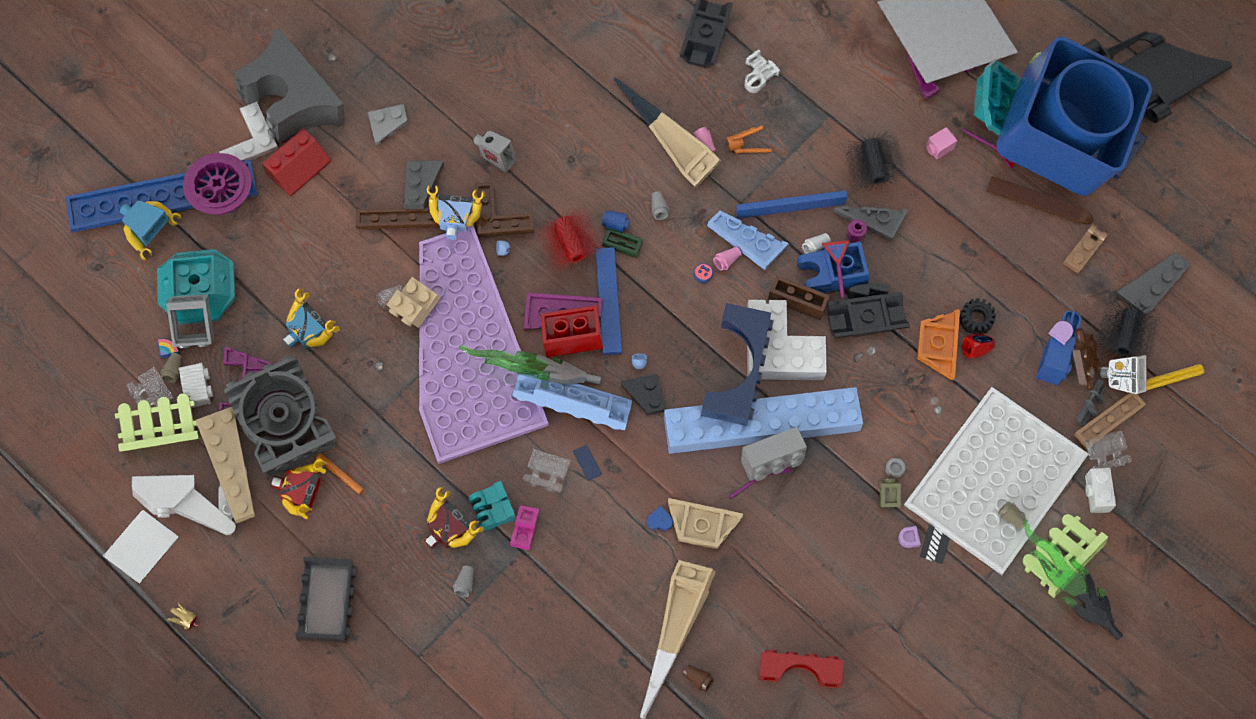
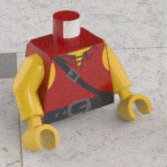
M317 459L312 464L288 470L285 479L274 477L271 487L280 490L279 497L282 500V505L290 514L308 519V516L305 514H310L322 481L320 473L317 472L325 473L326 470L322 466L327 464V462Z

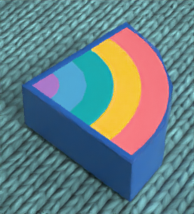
M157 339L161 358L170 357L171 353L180 355L178 347H173L172 341Z

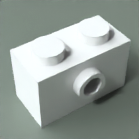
M1090 469L1085 475L1086 495L1089 499L1090 513H1109L1116 506L1111 469Z

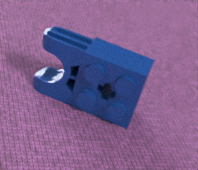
M861 242L850 243L840 263L844 289L868 284L869 272ZM825 248L823 251L806 253L798 257L797 263L800 269L813 270L819 274L815 278L807 280L804 286L822 293L840 290L837 264Z
M1066 311L1060 320L1068 322L1072 326V336L1065 345L1052 336L1049 338L1043 351L1036 379L1058 386L1060 381H1064L1066 375L1069 374L1072 367L1070 361L1074 357L1072 350L1075 348L1077 337L1075 330L1081 324V316L1074 311Z

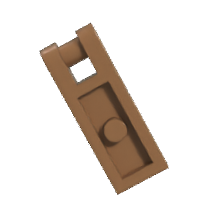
M1092 224L1063 264L1079 274L1109 234L1105 231L1101 232L1097 229L1096 225ZM1092 235H1094L1095 237L1098 238V240L1095 241V240H1093V239L1090 238V237H1091Z

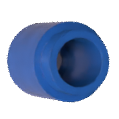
M612 210L605 211L602 225L606 226L607 229L624 232V229L628 230L630 219L627 218L628 214Z

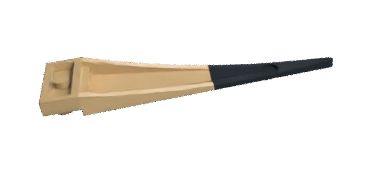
M614 78L615 82L665 148L680 172L695 187H698L722 160L708 146L618 78Z

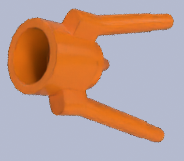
M763 126L753 127L739 134L726 137L729 151H735V154L772 152V149L741 148V146H744L742 138L762 130Z

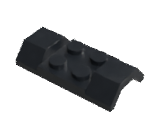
M707 0L696 1L680 52V57L688 64L703 68L715 64L733 3L729 2L720 5L708 2Z
M902 292L827 303L828 319L834 338L886 333L891 330L910 327L905 317Z

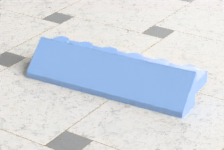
M521 367L513 397L520 401L533 402L540 407L553 408L560 413L566 412L576 418L589 419L596 424L602 423L616 430H625L632 400L577 383L559 384L548 381L549 375Z

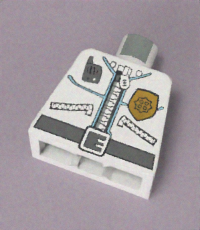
M1146 355L1110 360L1109 367L1101 368L1100 376L1101 378H1109L1110 388L1134 394L1146 392Z

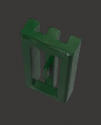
M607 229L602 241V246L606 248L614 247L615 251L637 258L643 244V239L612 229ZM611 234V235H613V236H616V237H619V238H622V239H625V240H628V241L637 243V245L628 243V242H626V241H624V240H621V239H616V238L610 237L609 235Z

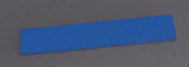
M844 190L737 204L735 214L736 218L739 219L845 205L848 196Z
M614 247L596 248V251H598L596 253L599 298H603L602 317L600 318L603 355L622 354L615 250Z

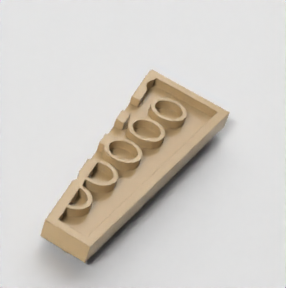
M232 407L197 419V426L235 523L237 524L255 517L235 413Z

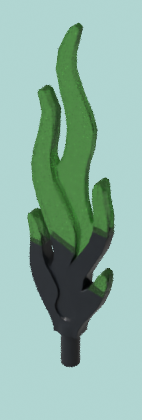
M1024 520L1023 525L1026 535L1030 541L1050 556L1056 570L1052 568L1042 553L1035 550L1031 551V554L1038 558L1048 579L1060 590L1080 600L1083 607L1069 597H1063V600L1071 606L1081 619L1108 629L1116 640L1122 638L1123 634L1113 624L1115 621L1112 617L1110 602L1103 588H1097L1096 592L1094 581L1086 568L1075 559H1070V563L1081 576L1074 572L1064 560L1059 548L1052 542L1037 536L1031 530L1027 520Z

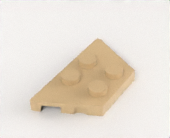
M671 498L668 499V506L676 535L680 542L718 549L743 517V513Z

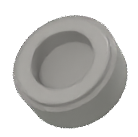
M898 458L890 459L885 467L886 474L895 479L902 477L906 470L905 463Z

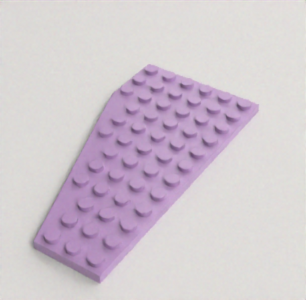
M474 226L468 227L466 232H458L457 239L455 240L447 239L445 233L419 242L420 283L441 297L420 326L419 411L438 464L549 426L543 407L530 401H520L512 396L521 367L527 368Z

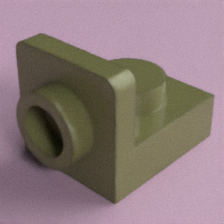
M885 477L883 481H878L880 486V506L901 507V483L893 477Z

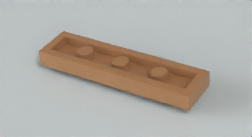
M1129 393L1075 432L1074 436L1087 450L1143 409L1146 403L1138 394Z

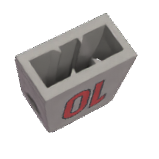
M488 131L484 136L478 134L474 138V144L479 146L482 157L505 173L517 161L511 140L492 131Z

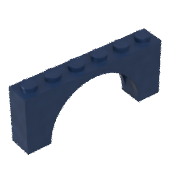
M726 303L721 328L734 332L744 340L752 354L753 368L747 379L731 390L723 392L706 391L701 416L747 426L748 419H753L754 409L751 408L752 401L756 402L758 396L755 386L761 382L762 373L759 372L760 366L764 367L766 355H763V349H768L770 337H766L767 331H772L774 321L770 319L771 312Z

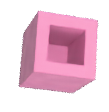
M946 127L929 137L926 148L929 154L933 155L937 160L954 150L957 140Z

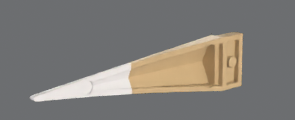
M681 560L677 562L670 581L660 641L640 715L641 719H645L709 594V587L715 575V571L711 568Z

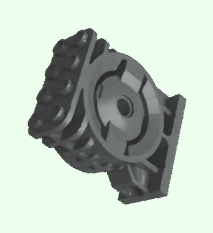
M291 355L281 358V362L273 365L271 363L264 366L260 372H251L245 375V379L238 382L237 380L226 384L227 388L224 389L244 433L257 445L254 454L267 479L317 456L319 453H324L338 446L336 436L327 419L319 417L316 397L297 358L291 357ZM274 391H287V392L293 393L294 395H296V394H298V393H301V392H304L303 394H301V395H299V396H297V397H293L292 395L287 394V393H283V392L272 393V394L268 395L267 397H265V398L261 401V403H260V405H259V407H258L257 415L247 420L248 417H250V416H252L253 414H255V410H256V407H257V404L259 403V401H260L264 396H266L267 394H269V393H271V392H274ZM278 410L285 412L282 418L275 417V413ZM311 411L310 415L305 416L303 426L295 435L286 439H272L267 436L259 437V435L265 432L276 437L289 435L299 427L302 414ZM314 434L316 440L304 444ZM274 452H288L278 458L274 454Z

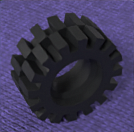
M976 298L975 301L972 299L969 303L965 304L959 318H961L960 324L963 323L962 328H967V333L972 331L973 334H983V332L986 334L992 328L996 313H994V307L990 308L992 305L990 302L985 304L986 300L983 299L980 302V298ZM974 311L981 312L985 320L977 323L971 319V313Z

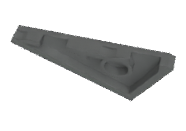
M849 206L835 207L833 213L850 221L855 219L862 220L866 223L868 230L892 241L908 209L890 210V208L879 209L877 207L855 209L849 208Z

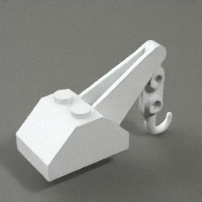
M194 475L132 477L133 496L153 515H158L159 518L170 517V514L177 513L225 535L234 533L235 523L232 521L233 515L221 484L218 489L219 509H217L194 489Z

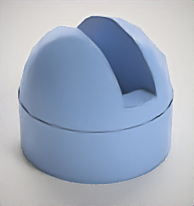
M497 241V255H507L510 252V249H508L510 244L506 241Z
M645 354L632 355L633 367L639 370L643 369L647 364V356Z

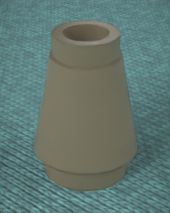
M171 353L160 372L162 380L168 383H175L179 379L181 355Z
M1007 501L998 511L1001 518L1020 530L1028 523V520L1015 503Z

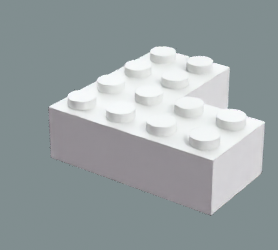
M748 300V308L771 312L770 319L774 320L772 331H767L766 337H770L768 349H763V355H766L764 367L760 366L759 372L762 373L761 379L824 380L827 372L826 336H787L786 300H769V304H766V300ZM747 346L748 377L753 368V359L750 349Z

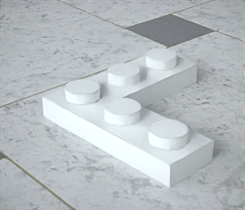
M257 102L240 108L253 138L219 153L230 154L242 161H246L278 150L275 140L271 138L267 131L269 127Z

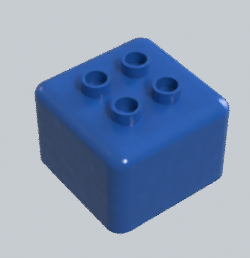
M1058 37L1024 70L996 143L997 151L1004 158L1081 196L1091 195L1126 166L1152 93L1151 83L1144 76L1066 37Z

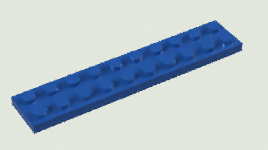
M251 160L243 161L251 174V189L247 197L257 196ZM216 170L210 172L211 176L216 175ZM220 170L221 176H223L225 170ZM230 172L228 178L234 175V173ZM186 173L66 196L71 232L123 223L124 215L120 213L121 207L124 204L133 207L137 201H158L169 208L171 213L194 208L186 199L183 190V181ZM205 175L202 178L203 180L209 181L207 175ZM199 184L198 188L204 187L205 185ZM207 194L205 197L206 199H209L213 197V195ZM222 197V202L227 201L225 197Z

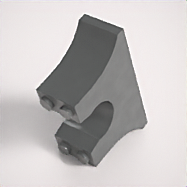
M279 28L273 31L269 46L257 59L234 72V84L237 88L236 95L241 101L244 100L247 105L260 102L261 99L269 95L283 97L282 100L275 102L266 111V122L269 127L267 131L271 138H275L279 143L298 133L303 128L307 129L318 125H334L339 127L345 123L343 102Z

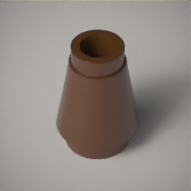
M690 664L683 671V675L699 691L703 690L706 692L714 681L711 673Z

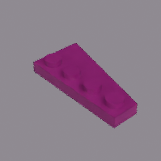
M527 292L523 329L527 331L542 328L540 315L542 313L597 305L599 318H601L603 298Z

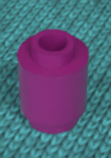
M859 219L849 223L846 237L851 243L864 240L867 232L866 223Z

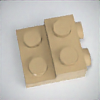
M412 277L401 292L397 290L386 305L390 307L389 312L397 318L401 315L403 317L401 321L410 327L413 324L419 328L441 297Z

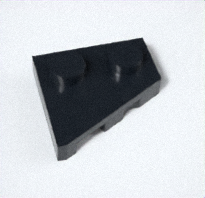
M657 374L621 381L622 388L626 389L647 416L666 410Z

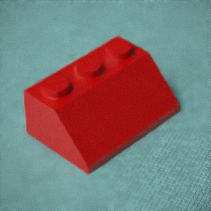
M303 128L263 162L262 165L266 175L291 197L331 162V159L316 139Z
M597 305L540 314L546 357L603 349Z

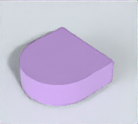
M1060 321L1054 325L1048 334L1065 345L1073 334V328L1068 322Z
M917 526L906 527L900 531L898 541L903 547H920L921 543Z

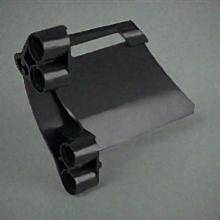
M1147 31L1108 49L1104 48L1095 38L1082 45L1113 61V57L1117 53L1138 41L1144 40L1151 43V47L1120 63V65L1144 76L1151 83L1152 93L1144 117L1153 123H1158L1173 113L1169 107L1170 104L1232 68L1231 61L1209 58L1183 50L1165 42V38L1162 35Z

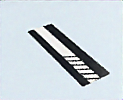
M929 523L920 557L943 564L950 538Z

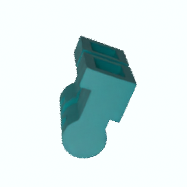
M501 481L468 497L470 503H477L472 507L474 512H480L476 515L477 520H486L480 524V527H484L483 531L516 520Z

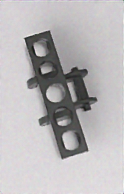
M1097 380L1094 388L1089 391L1090 395L1088 399H1085V404L1076 419L1080 426H1085L1091 415L1094 417L1099 415L1094 405L1096 401L1105 404L1106 401L1102 394L1107 386L1103 385V380Z

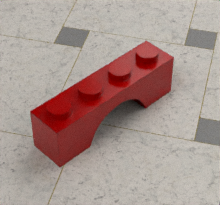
M771 649L761 653L759 680L779 682L783 674L788 670L803 668L810 671L816 677L819 686L840 688L842 685L843 660H839L837 656L819 658L817 654H806V656H800L797 652L780 654L777 650Z

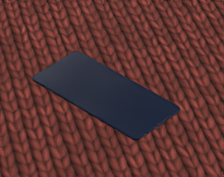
M587 445L573 451L588 481L602 475Z

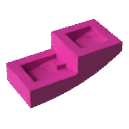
M520 505L510 542L511 547L530 550L539 509Z

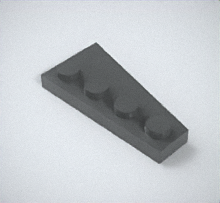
M1174 253L1119 290L1115 295L1127 305L1130 303V307L1132 304L1133 309L1135 306L1136 310L1139 308L1140 312L1142 310V312L1149 313L1148 311L1151 312L1189 268L1191 263L1178 253Z

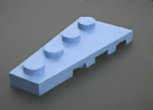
M719 211L708 222L707 226L734 247H738L744 255L764 270L788 247L789 243L785 241L780 242L774 239L775 236L768 233L767 235L757 231L756 227L742 224L741 220Z

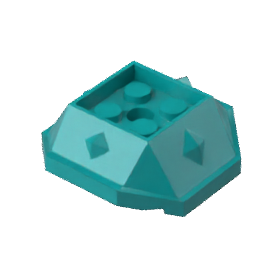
M997 60L988 64L983 74L977 79L974 115L985 122L989 131L1000 135L1021 79Z
M215 249L176 253L157 268L158 305L168 313L166 303L169 297L208 294L212 322L219 321L236 300L234 262ZM195 280H200L197 284H192ZM203 308L176 310L180 325L205 323Z

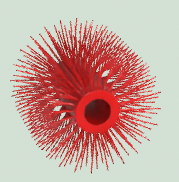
M563 211L562 217L552 223L553 225L543 226L542 228L549 227L548 230L544 231L547 232L544 235L548 234L545 237H548L546 239H549L548 241H551L549 243L553 244L550 248H553L551 250L555 252L552 255H555L554 257H557L555 259H558L555 262L559 261V265H561V261L562 264L564 261L573 263V265L577 262L578 267V262L589 256L587 254L598 252H591L589 250L593 248L592 251L597 250L594 249L596 248L594 246L597 244H594V240H591L594 237L590 238L591 236L589 235L591 233L585 227L588 224H585L586 222L582 223L585 221L582 220L584 219L581 218L582 216L578 218L577 215L573 219L566 214L563 217Z

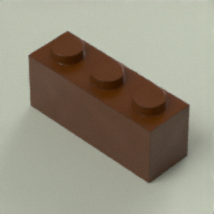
M776 275L768 300H786L787 308L821 320L830 295Z

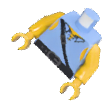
M435 185V193H431L428 186L427 193L430 195V213L435 223L440 225V229L446 230L447 239H457L458 232H466L468 227L472 226L479 219L482 207L481 199L485 197L484 191H482L480 198L476 195L477 189L473 191V198L438 194V197H436L438 186Z

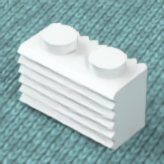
M202 363L180 367L179 373L183 394H187L190 401L195 403V406H191V408L211 404L210 397H213V390L211 385L208 386L207 380L210 379L209 369L205 368Z

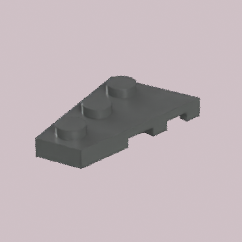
M443 160L406 162L405 209L425 208L430 197L427 193V187L429 186V191L432 192L431 189L438 179L440 170L444 166Z

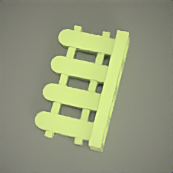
M180 394L177 397V404H171L167 397H161L157 402L158 407L151 408V404L147 400L140 401L138 403V410L131 411L129 404L123 403L119 405L118 413L115 414V419H120L122 433L118 434V437L123 438V443L118 444L119 452L201 439L200 431H195L194 426H197L196 421H193L191 406H195L194 401H190L187 394ZM172 409H179L181 423L174 424ZM159 412L161 427L154 428L152 413ZM139 415L141 430H134L132 416ZM182 428V433L175 434V429ZM162 431L163 436L156 437L155 432ZM142 435L143 440L136 441V436Z
M1069 514L1064 515L1062 525L1065 528L1062 531L1058 528H1052L1049 531V538L1052 541L1049 544L1045 541H1039L1036 545V551L1039 555L1035 558L1033 555L1027 554L1023 558V564L1026 567L1025 571L1028 574L1032 571L1042 580L1040 584L1044 587L1046 585L1050 586L1048 594L1053 598L1064 589L1107 543V535L1103 532L1098 536L1095 535L1097 531L1093 528L1090 531L1079 522L1081 518L1078 516L1074 518ZM1069 531L1081 540L1078 544L1067 536ZM1087 544L1088 547L1084 550L1082 547ZM1058 545L1068 554L1064 557L1054 547ZM1043 558L1055 566L1052 571L1040 562ZM1061 571L1062 574L1058 577L1056 574Z

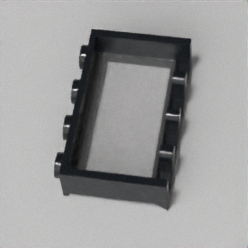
M304 557L303 586L299 599L301 604L300 614L297 617L298 632H296L295 637L297 641L346 643V638H350L351 625H348V617L352 618L353 605H350V598H354L355 586H352V578H356L357 567L353 566V561L348 559Z

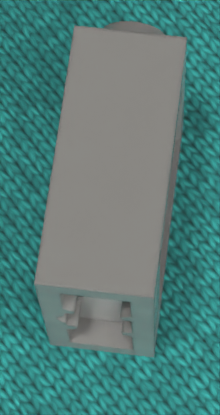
M208 294L169 297L166 305L173 347L188 348L192 345L206 347L212 344L214 333ZM203 308L206 333L180 335L176 310Z

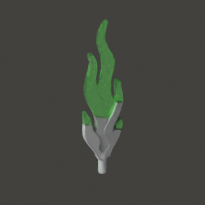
M462 345L459 346L460 350L469 355L486 358L485 364L496 365L521 374H538L537 379L559 384L584 383L585 381L600 384L601 377L586 374V371L557 358L550 360L539 354L517 351L516 356L500 350H474Z

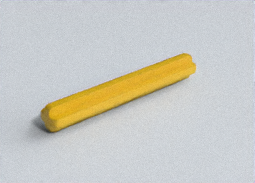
M1198 364L1146 379V391L1202 375L1204 373L1203 366Z

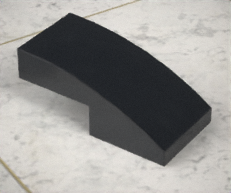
M877 283L857 285L850 288L848 299L888 294L890 285Z

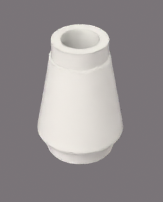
M824 233L806 239L805 243L802 244V248L805 254L821 251L824 248L822 243L831 242L828 234Z

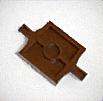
M1078 328L1075 330L1077 344L1072 351L1079 385H1086L1087 390L1090 391L1094 388L1093 378L1100 369L1101 363L1100 359L1097 358V343L1094 341L1093 334L1084 335V329Z

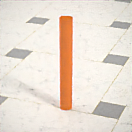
M322 453L316 456V459H322L327 462L324 466L359 495L363 493L364 488Z

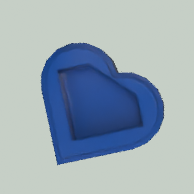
M661 506L647 518V526L651 530L661 529L668 531L673 524L672 518Z

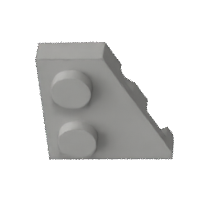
M404 104L368 112L376 146L380 145L381 141L388 135L392 136L398 129L408 124Z

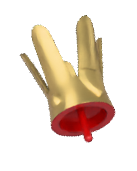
M179 602L178 605L181 608L171 609V612L181 619L168 618L167 621L183 625L188 630L193 625L198 626L195 623L197 615L187 611Z

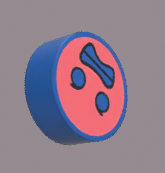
M701 263L695 267L694 277L698 282L707 283L712 279L713 269L710 265Z

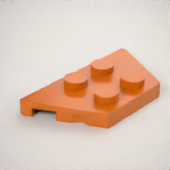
M958 309L946 315L941 314L933 319L923 320L920 322L917 359L950 380L955 379L960 317V310Z

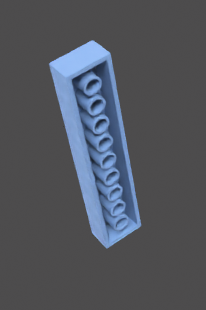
M857 387L757 399L756 402L752 401L751 408L754 409L752 420L748 419L747 426L701 416L703 405L664 410L669 454L748 445L794 427H798L802 438L858 432L863 425Z

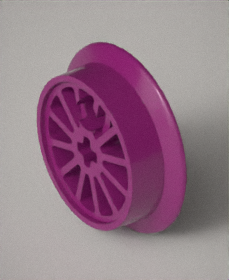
M213 153L201 157L189 167L183 181V190L188 202L197 210L213 215L228 214L239 208L251 189V174L248 167L239 158L226 153ZM216 170V175L211 176L210 172ZM220 170H225L223 176L220 175ZM230 172H233L234 175L228 178ZM205 175H207L209 181L203 180L202 178ZM199 184L205 185L204 187L198 188ZM207 194L213 195V197L209 199H206L205 196ZM222 197H225L227 201L222 202Z

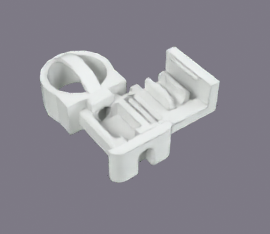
M759 49L746 58V64L754 68V72L748 74L745 79V88L749 92H759L766 86L768 79L775 74L779 75V68L770 60L767 63L760 55ZM756 80L760 82V85L757 87L751 86Z

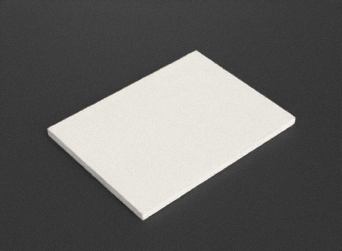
M991 387L905 502L904 506L1002 575L1086 459L1088 453ZM1007 501L1015 503L1028 520V523L1021 530L1001 518V515L998 513Z

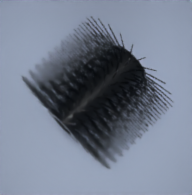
M884 135L881 139L878 137L864 138L865 141L862 144H847L857 145L847 147H857V150L846 151L850 155L847 157L848 165L851 164L849 172L856 171L853 169L859 168L857 170L862 174L858 177L863 180L861 183L867 184L868 182L871 185H878L886 181L889 182L890 177L895 179V175L899 174L896 173L898 171H895L900 169V167L897 168V163L900 164L899 156H897L899 150L893 149L899 146L897 143L892 145L895 147L889 148L891 147L890 144H887L891 142L888 141L890 140L889 136L887 140L883 139L886 137ZM853 159L854 161H857V162H855L856 165H853V166H852V164H854V163H852V161H849V160Z
M1132 304L1130 308L1126 307L1122 312L1121 310H1116L1115 312H1118L1116 315H1112L1114 312L1108 311V315L1105 314L1103 316L1109 319L1107 322L1104 321L1102 323H1106L1105 326L1107 327L1104 328L1109 329V327H1112L1113 329L1110 328L1109 332H1104L1105 336L1108 337L1107 339H1104L1106 338L1104 336L1101 339L1102 337L1099 336L1098 342H1103L1100 340L1108 341L1104 343H1107L1106 346L1110 347L1105 348L1111 349L1102 350H1114L1118 354L1117 357L1121 355V358L1122 355L1125 358L1126 356H1132V354L1136 356L1135 354L1137 353L1141 356L1142 353L1140 352L1145 353L1149 346L1148 344L1146 345L1148 342H1144L1145 339H1143H1148L1149 337L1142 335L1150 336L1152 331H1149V329L1153 325L1147 323L1152 322L1148 321L1149 318H1145L1151 316L1145 315L1153 314H1142L1138 310L1139 308L1136 310L1134 306L1133 309ZM1152 322V323H1155V324H1154V325H1155L1154 329H1151V330H1154L1153 333L1157 332V331H1155V330H1156L1155 328H1156V327H1159V326H1156V325H1159V324H1156V323H1158V322Z

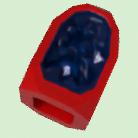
M968 335L964 338L962 344L963 354L970 359L982 357L995 348L996 341L989 335Z

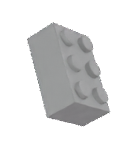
M794 427L744 446L741 463L750 481H760L766 478V475L771 473L778 474L784 471V468L790 466L797 467L802 464L807 446L798 427Z

